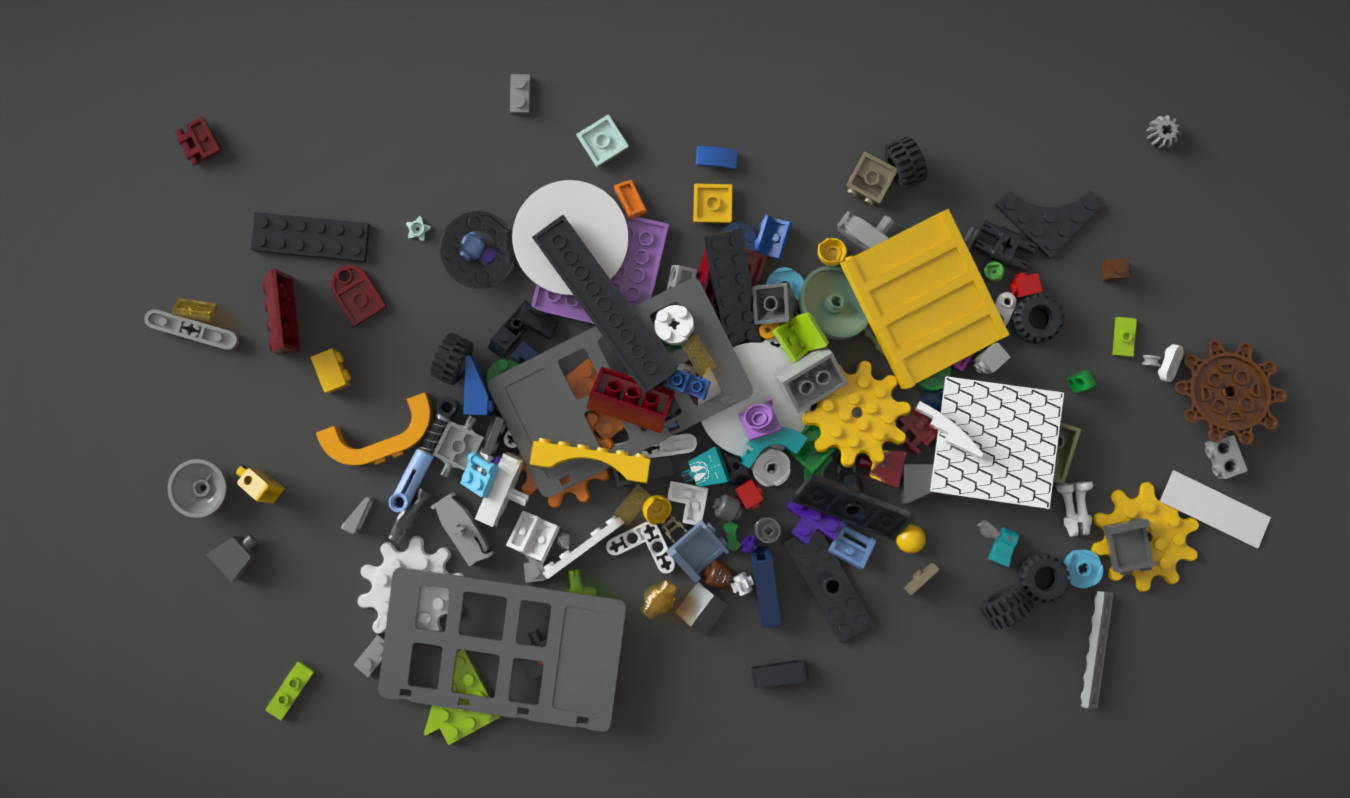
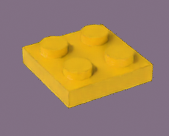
M694 184L693 223H732V184Z

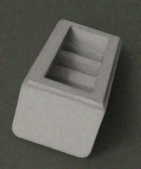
M366 497L343 523L341 529L352 534L359 533L375 499L373 497Z

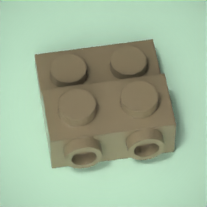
M864 151L845 186L848 189L847 193L854 197L858 195L864 197V202L874 206L875 203L879 205L897 173V168Z

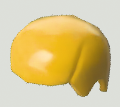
M826 238L818 245V257L826 266H837L847 256V248L844 242L837 238Z
M662 495L649 497L644 502L642 508L645 519L654 526L656 523H664L672 509L670 501Z
M910 524L896 537V543L904 552L917 553L926 544V535L919 526Z

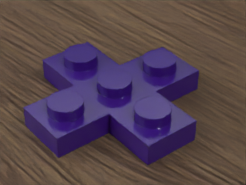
M792 499L786 506V509L801 518L791 532V535L806 546L817 530L834 541L845 526L840 520L792 502Z

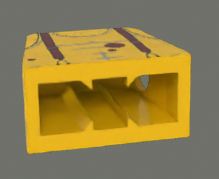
M241 465L236 471V474L241 477L237 482L238 485L258 502L274 503L285 489L259 469L247 468L245 465Z

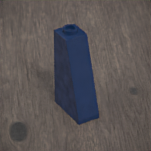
M769 546L758 547L750 553L760 621L762 628H774L777 625H781L773 559Z

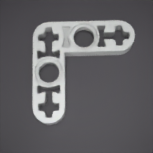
M648 521L611 538L607 542L606 549L611 555H619L646 542L658 569L662 573H670L675 567L674 559L667 551L668 547L657 524L654 526L653 534L654 536L658 534L660 538L653 539L651 542L648 541V539H651L650 534L644 532L646 525L654 526ZM629 533H635L638 536L636 543L632 544L627 541ZM623 536L624 542L628 547L624 548L623 544L618 547L619 551L611 550V542L614 541L617 544L622 541L620 537ZM657 541L661 542L664 546L663 550L659 553L655 552L652 548V545ZM667 552L668 555L664 557L667 562L671 561L670 569L662 568L663 560L662 558L657 560L656 556H661Z

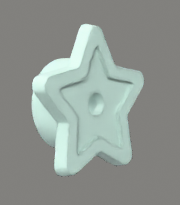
M421 216L416 221L406 223L410 231L408 238L418 237L422 241L425 239V232L431 228L429 225L423 224Z

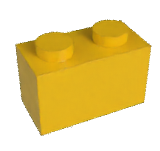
M332 348L311 357L324 393L330 394L351 385L349 382L351 376L349 371L344 369L342 364L344 358L340 351L338 352Z

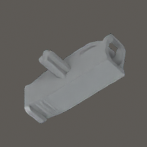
M848 210L837 224V231L865 251L889 239L885 234L894 221L885 215L877 227L874 228L868 222L855 216Z
M452 492L432 505L431 508L437 510L442 526L470 567L477 561L494 555L495 552L494 550L486 552L489 549L486 537L468 509L455 498L456 492Z

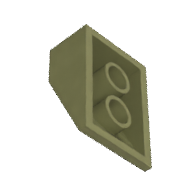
M1060 422L1053 481L1064 485L1081 429Z

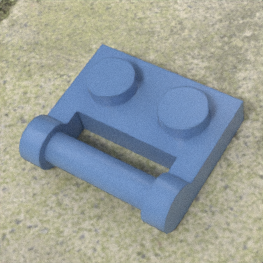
M843 522L845 526L836 539L832 541L827 552L862 570L872 552L876 539L859 533ZM845 533L853 537L854 539L864 543L866 545V548H863L862 546L843 537V534Z

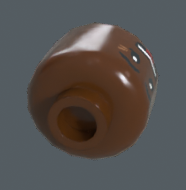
M713 561L710 565L705 566L703 576H705L707 585L723 589L730 585L733 573L729 566Z

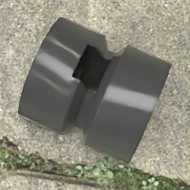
M761 517L754 525L755 535L764 543H772L780 536V525L771 517Z

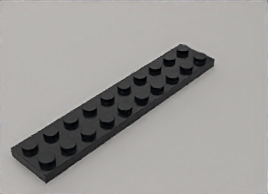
M561 215L532 236L644 394H647L677 372L564 215Z

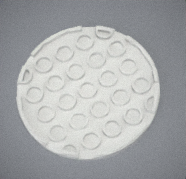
M576 180L550 183L530 195L517 213L512 239L514 252L520 267L535 284L555 294L573 295L532 238V236L561 215L566 217L610 280L616 275L626 256L628 229L621 209L611 196L592 184Z
M744 343L733 347L753 387V394L749 398L701 421L709 437L721 448L734 455L742 457L747 449H751L750 446L745 444L748 441V437L738 414L744 413L754 404L767 405V396L772 398V408L780 427L790 428L799 433L805 428V424L802 422V415L810 411L811 406L797 413L782 391L775 374L793 363L784 350L773 345ZM710 366L707 367L702 378L712 382L706 399L697 397V405L721 394V388ZM731 394L721 398L723 405L734 400ZM778 444L767 446L781 451L785 449V447Z

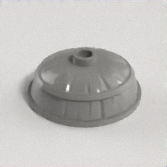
M201 459L189 460L180 464L173 471L168 482L170 502L177 511L188 517L199 518L214 513L222 505L227 492V484L222 471L215 464ZM203 484L207 487L206 491L201 489Z

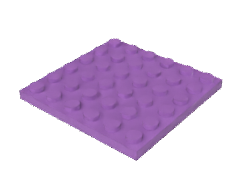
M623 213L628 229V248L620 269L611 281L632 308L652 298L669 224L641 217L629 220L627 215ZM536 285L532 307L544 313L594 324L574 295L555 294Z

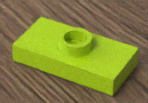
M1115 318L1112 355L1134 356L1137 319Z

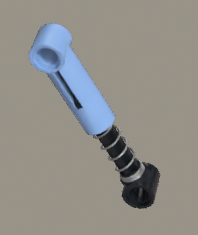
M443 398L438 402L436 420L434 423H431L432 428L430 431H427L429 433L426 439H423L422 447L416 449L394 494L389 498V507L393 511L401 512L404 508L406 510L410 508L412 499L434 458L432 451L435 450L434 447L439 442L438 439L443 434L442 431L447 426L446 423L452 420L453 416L459 411V404L456 400ZM447 402L452 404V410L449 413H446L444 410V405ZM398 497L404 499L403 507H399L396 504Z

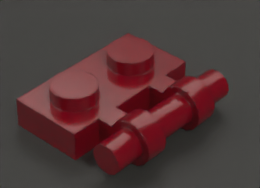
M203 116L186 124L189 132L184 133L183 129L175 131L179 144L183 146L186 152L187 160H190L193 166L200 163L197 158L200 154L206 160L222 152ZM192 139L196 145L195 148H192L189 143Z
M911 406V411L908 415L901 416L898 419L903 424L900 430L904 433L909 430L916 436L911 440L906 435L904 442L906 449L912 451L915 455L922 451L917 446L920 442L927 446L938 434V430L929 426L930 422L920 412L916 411L913 406Z

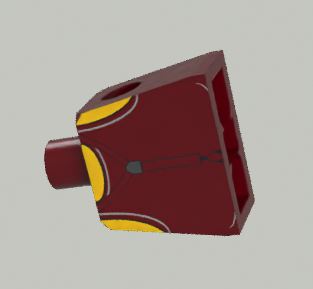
M883 451L885 459L881 464H874L870 457L860 455L858 466L868 468L867 477L899 488L906 452Z

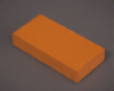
M632 179L614 185V190L629 220L647 213Z

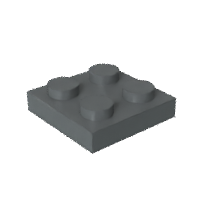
M493 415L480 448L483 454L490 456L492 452L495 453L499 444L497 437L499 434H503L506 426L502 417Z

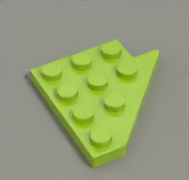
M463 649L458 651L453 691L491 697L467 651ZM460 698L459 704L470 705V699ZM432 705L424 735L426 736L440 728L448 745L500 718V716Z

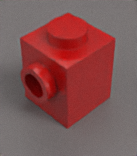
M1027 272L1017 274L1016 278L1011 280V294L1018 299L1043 292L1038 273L1028 275Z
M752 479L734 488L746 509L754 510L761 505L760 501L763 500L762 495L764 492L759 484L755 486Z

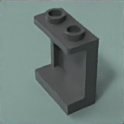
M1138 518L1104 525L1113 571L1121 573V575H1129L1133 573L1132 570L1148 571L1152 570L1151 566L1157 565V561H1154L1152 558L1146 527H1150L1148 519Z

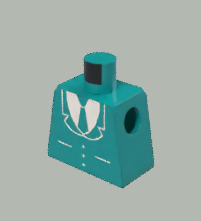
M719 446L713 447L688 461L691 469L682 472L684 482L687 483L695 480L697 487L725 483L731 480Z

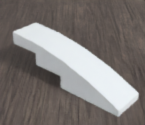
M921 401L918 403L915 410L932 418L929 426L947 434L944 442L978 459L982 458L983 453L955 423Z

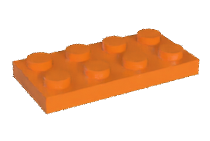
M587 359L565 376L576 399L579 400L590 395L598 373L591 361ZM593 410L586 411L585 415ZM598 413L600 420L594 429L601 438H612L624 428L621 420Z

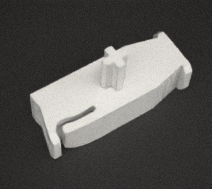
M511 452L503 453L498 464L499 471L488 498H484L475 517L476 520L491 527H497L509 499L523 506L526 505L529 495L514 489L525 463L522 457Z

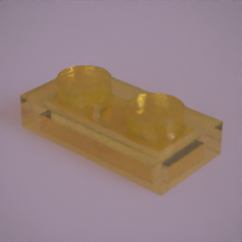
M179 298L171 310L173 316L211 321L218 309L217 303Z
M697 333L688 338L686 342L680 344L700 377L717 367Z
M637 484L613 514L616 517H621L628 526L641 511L644 502L652 495Z

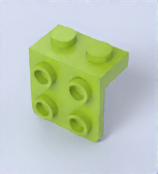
M808 312L792 317L791 322H782L772 331L792 363L800 360L808 351L823 348L829 344L825 334L817 325L815 318Z

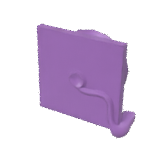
M771 396L766 397L767 405L754 404L744 413L738 414L749 441L781 431L780 424L772 408L773 401Z

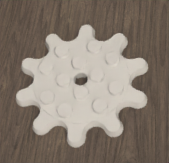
M413 536L409 541L408 549L404 552L398 551L392 543L386 542L382 544L380 549L384 557L382 565L375 567L367 564L361 568L362 577L371 582L372 588L369 593L360 595L358 605L361 608L376 609L378 618L372 626L375 633L383 634L386 630L394 570L399 567L451 574L445 568L446 562L451 557V552L448 548L443 547L434 554H428L424 550V540L420 536ZM462 573L452 574V575L464 576ZM428 585L421 586L416 623L418 628L443 631L440 626V619L442 616L447 615L449 589Z

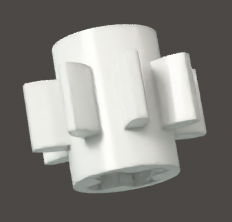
M743 572L732 577L734 582L730 583L734 593L738 592L742 596L753 591L751 586L755 583L751 575L747 576Z

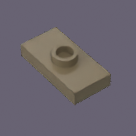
M930 563L922 571L918 570L914 573L913 579L903 589L909 595H913L939 571V568L935 564Z

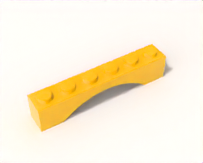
M539 438V442L533 441L530 465L551 469L569 460L592 459L613 467L627 481L647 484L651 460L647 459V455L636 454L635 457L627 456L628 452L616 451V454L608 453L609 449L598 447L597 451L589 450V446L580 444L576 448L570 447V443L558 441L557 445L551 444V440Z

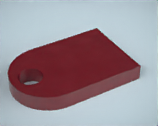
M353 265L342 266L332 275L330 281L331 291L354 327L387 307L368 275L359 267ZM347 271L350 274V278L348 281L343 282L341 274Z

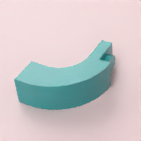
M781 427V431L752 441L748 440L745 444L750 446L751 449H747L741 457L743 460L741 464L746 468H750L760 452L765 447L773 444L781 445L793 454H797L808 438L796 430Z

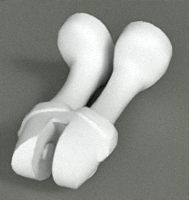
M1082 481L1056 485L1057 491L1064 498L1066 517L1063 520L1069 536H1078V524L1081 535H1089L1092 517L1087 513L1085 495L1088 490L1093 488V482ZM1073 491H1075V495H1076L1077 513H1075L1074 504H1073V497H1072Z

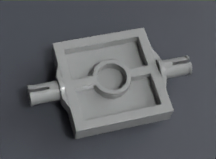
M469 415L465 425H459L453 421L448 422L433 452V456L445 463L440 473L441 475L448 477L452 467L465 471L469 462L467 459L469 453L478 452L485 437L475 433L472 429L476 421L475 417Z

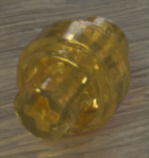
M664 579L660 585L656 583L650 585L644 593L643 599L645 603L641 607V611L653 620L658 614L664 615L668 613L674 606L675 598L673 596L678 591V588L668 579Z

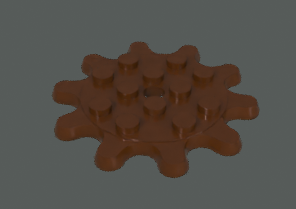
M1214 339L1208 343L1209 357L1207 359H1200L1193 354H1189L1184 358V365L1191 371L1192 377L1188 381H1178L1174 389L1177 394L1188 396L1192 402L1190 409L1184 413L1185 421L1188 423H1195L1198 420L1207 422L1209 425L1208 438L1212 442H1220L1227 431H1232L1236 434L1241 444L1249 445L1254 440L1252 429L1255 425H1261L1268 430H1273L1278 426V420L1270 413L1269 409L1272 403L1284 402L1287 399V393L1283 389L1272 387L1269 383L1270 376L1277 371L1276 363L1273 361H1266L1262 364L1255 363L1251 358L1253 348L1250 343L1242 342L1238 345L1236 352L1229 353L1225 351L1223 344L1219 340ZM1225 388L1233 390V397L1226 396Z

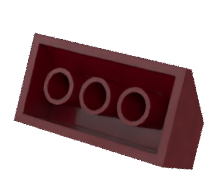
M601 366L591 389L586 408L661 434L675 391L657 386L647 394H644L633 377Z

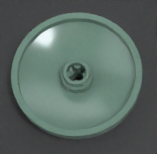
M820 267L811 272L802 282L798 293L801 314L810 313L815 318L817 325L826 338L834 340L852 338L859 334L869 323L841 267Z

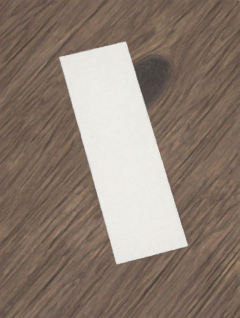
M1174 470L1160 499V502L1255 548H1259L1271 517Z

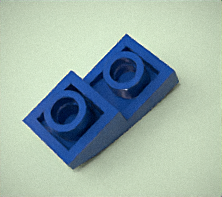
M698 146L695 165L710 169L718 167L735 170L738 150Z
M676 369L677 372L668 378L667 387L704 400L712 382Z

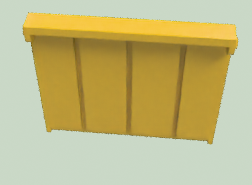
M949 209L855 256L851 255L840 263L901 389L912 388L916 383L1009 335Z

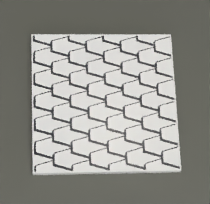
M946 376L940 413L968 435L981 450L983 456L978 459L944 442L947 434L938 430L930 492L1050 509L1064 393Z

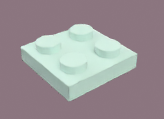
M609 114L576 134L596 167L601 166L629 148Z

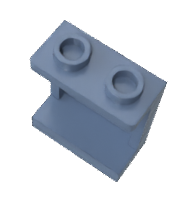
M702 520L667 550L674 561L695 583L701 579L699 573L706 565H709L723 552L729 553V550L726 548L728 543L722 536L717 538L714 534L716 532L714 527L710 523L706 525Z

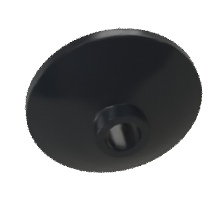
M726 450L721 453L731 479L726 483L740 485L752 477L753 471L751 467L746 468L741 464L743 461L741 456L734 455ZM735 462L740 465L737 470H734L732 467Z

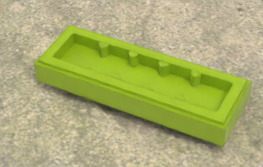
M300 660L297 661L265 710L280 721L283 720L315 670Z

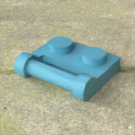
M471 452L468 455L467 459L469 462L460 483L480 497L488 498L499 467L494 463L485 461L478 453ZM479 465L484 468L487 475L477 470V466Z

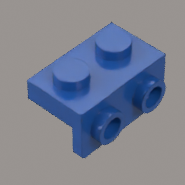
M766 214L760 223V233L754 242V250L767 257L781 260L792 223L772 218Z

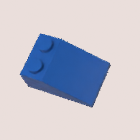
M466 356L463 414L493 416V412H496V403L488 389L485 377L476 358Z

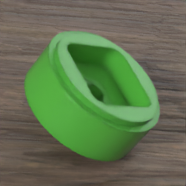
M991 262L985 267L984 273L989 281L998 282L1004 277L1005 271L1000 263Z

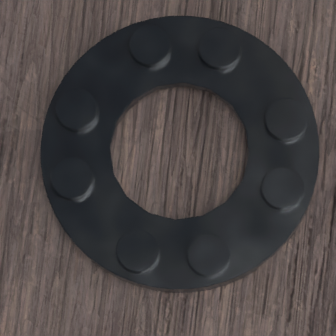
M473 211L456 217L445 228L440 240V257L445 270L455 281L470 288H488L502 282L511 273L516 262L512 239L513 232L501 218L489 212ZM474 231L488 234L494 240L497 248L493 263L483 269H475L468 266L460 254V244L463 238L468 233Z

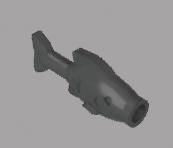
M419 489L418 498L408 510L404 508L396 518L395 524L388 536L389 539L398 543L413 528V523L420 514L418 512L424 501L432 497L430 492Z

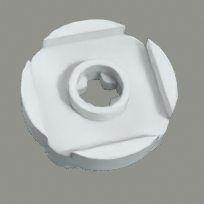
M671 305L657 313L655 331L666 343L670 345L682 344L693 333L695 327L694 319L685 307ZM672 321L680 323V325H677V329L673 330V328L670 327Z
M772 447L762 450L751 465L756 480L768 487L784 483L791 471L790 460L783 451ZM775 463V470L767 471V466Z

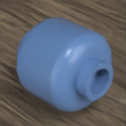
M471 232L463 238L460 244V254L463 260H477L485 247L483 237L475 232Z

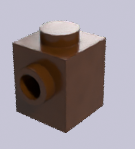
M1128 258L1107 259L1102 262V281H1118L1129 278L1131 264Z

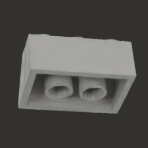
M826 347L813 351L775 374L782 391L797 413L802 412L848 384L833 352Z

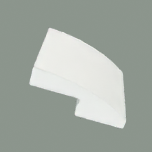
M522 511L506 546L544 563L560 527L542 520L538 516Z

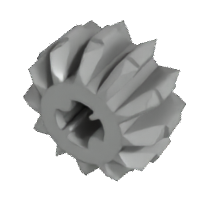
M1166 115L1164 118L1158 116L1156 120L1150 122L1149 125L1151 127L1147 128L1146 131L1151 134L1147 137V139L1153 140L1151 145L1158 144V149L1164 146L1169 148L1172 144L1178 142L1177 137L1181 135V132L1177 129L1181 125H1175L1176 119L1170 121L1169 115Z

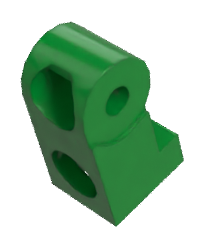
M1082 370L1066 377L1073 393H1078L1097 385L1090 370Z

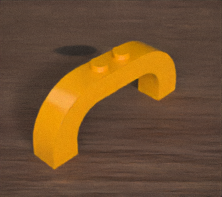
M424 392L407 399L412 419L409 427L402 434L362 449H355L345 442L339 426H333L316 432L319 443L331 458L347 465H364L372 462L377 465L385 462V458L391 455L393 458L404 455L403 451L420 443L427 435V431L430 430L433 421V406L429 393Z

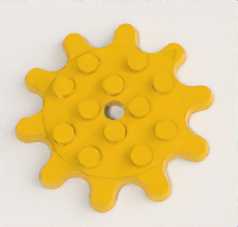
M865 360L858 364L854 374L845 373L841 365H839L848 384L818 401L817 407L814 410L807 411L802 415V422L808 426L815 425L819 427L821 436L814 444L815 449L822 453L831 447L838 448L841 451V463L843 466H853L857 455L860 453L867 454L874 464H881L885 459L882 446L886 441H891L895 444L905 442L906 435L897 428L896 420L900 416L908 415L911 411V406L907 402H898L892 398V390L898 384L895 376L888 375L882 380H875L871 375V363ZM860 408L862 416L860 418L854 417L852 409Z
M1150 482L1142 483L1139 495L1132 499L1127 497L1122 490L1113 491L1111 499L1115 504L1114 512L1111 514L1099 512L1093 516V523L1103 530L1104 525L1138 518L1149 520L1150 527H1146V530L1151 535L1149 544L1152 558L1154 561H1157V565L1151 566L1152 570L1148 571L1132 570L1133 573L1131 575L1135 577V585L1140 592H1146L1150 589L1151 580L1154 576L1163 577L1168 584H1176L1179 580V575L1175 569L1176 563L1179 560L1191 562L1198 556L1197 551L1186 544V536L1188 533L1198 529V521L1195 518L1183 519L1178 515L1177 509L1160 502L1155 497V489ZM1105 535L1103 540L1094 543L1091 549L1098 556L1107 555L1110 557ZM1113 567L1108 571V577L1112 581H1119L1124 576L1113 571Z

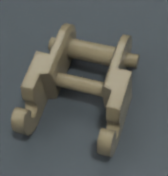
M670 515L671 518L666 523H661V528H665V534L675 544L676 541L670 535L671 532L680 526L686 533L688 530L680 521L677 522L675 520L676 516ZM674 521L676 525L668 530L667 526Z

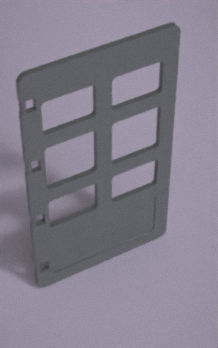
M690 278L631 309L675 369L678 365L700 354L704 355L721 388V394L696 406L693 404L689 394L670 388L675 391L674 397L681 409V414L666 421L661 434L651 430L644 432L640 426L622 421L629 435V440L608 450V453H613L623 448L625 452H628L627 456H633L749 398L753 394V387L698 279ZM676 302L679 306L685 307L694 319L693 335L695 341L673 353H668L661 338L655 331L650 315ZM596 326L490 379L488 382V389L540 493L544 497H551L611 467L603 462L592 459L569 460L551 469L530 465L533 441L539 442V438L551 440V444L557 445L558 441L570 443V447L577 448L578 444L589 446V450L597 451V447L601 448L585 417V412L590 410L586 408L589 395L579 400L576 399L559 366L560 359L584 348L597 373H599L601 366L611 369L598 344V341L604 337ZM731 394L734 400L723 405L721 398ZM677 421L680 427L669 432L667 425ZM570 475L572 481L562 485L559 479Z
M399 567L394 570L392 575L378 693L384 698L605 732L610 728L627 608L626 603L623 600ZM422 585L450 590L445 631L417 627ZM466 591L501 596L507 599L502 640L460 633L464 594ZM522 600L551 605L548 637L545 647L517 642ZM415 642L437 645L443 649L437 689L415 686L409 683ZM458 649L496 654L500 657L495 697L453 691ZM515 658L543 662L544 667L538 704L510 700L509 695ZM401 689L411 690V696L401 695ZM460 698L470 699V705L459 704ZM518 708H528L529 715L518 713ZM578 716L589 718L588 724L577 722Z

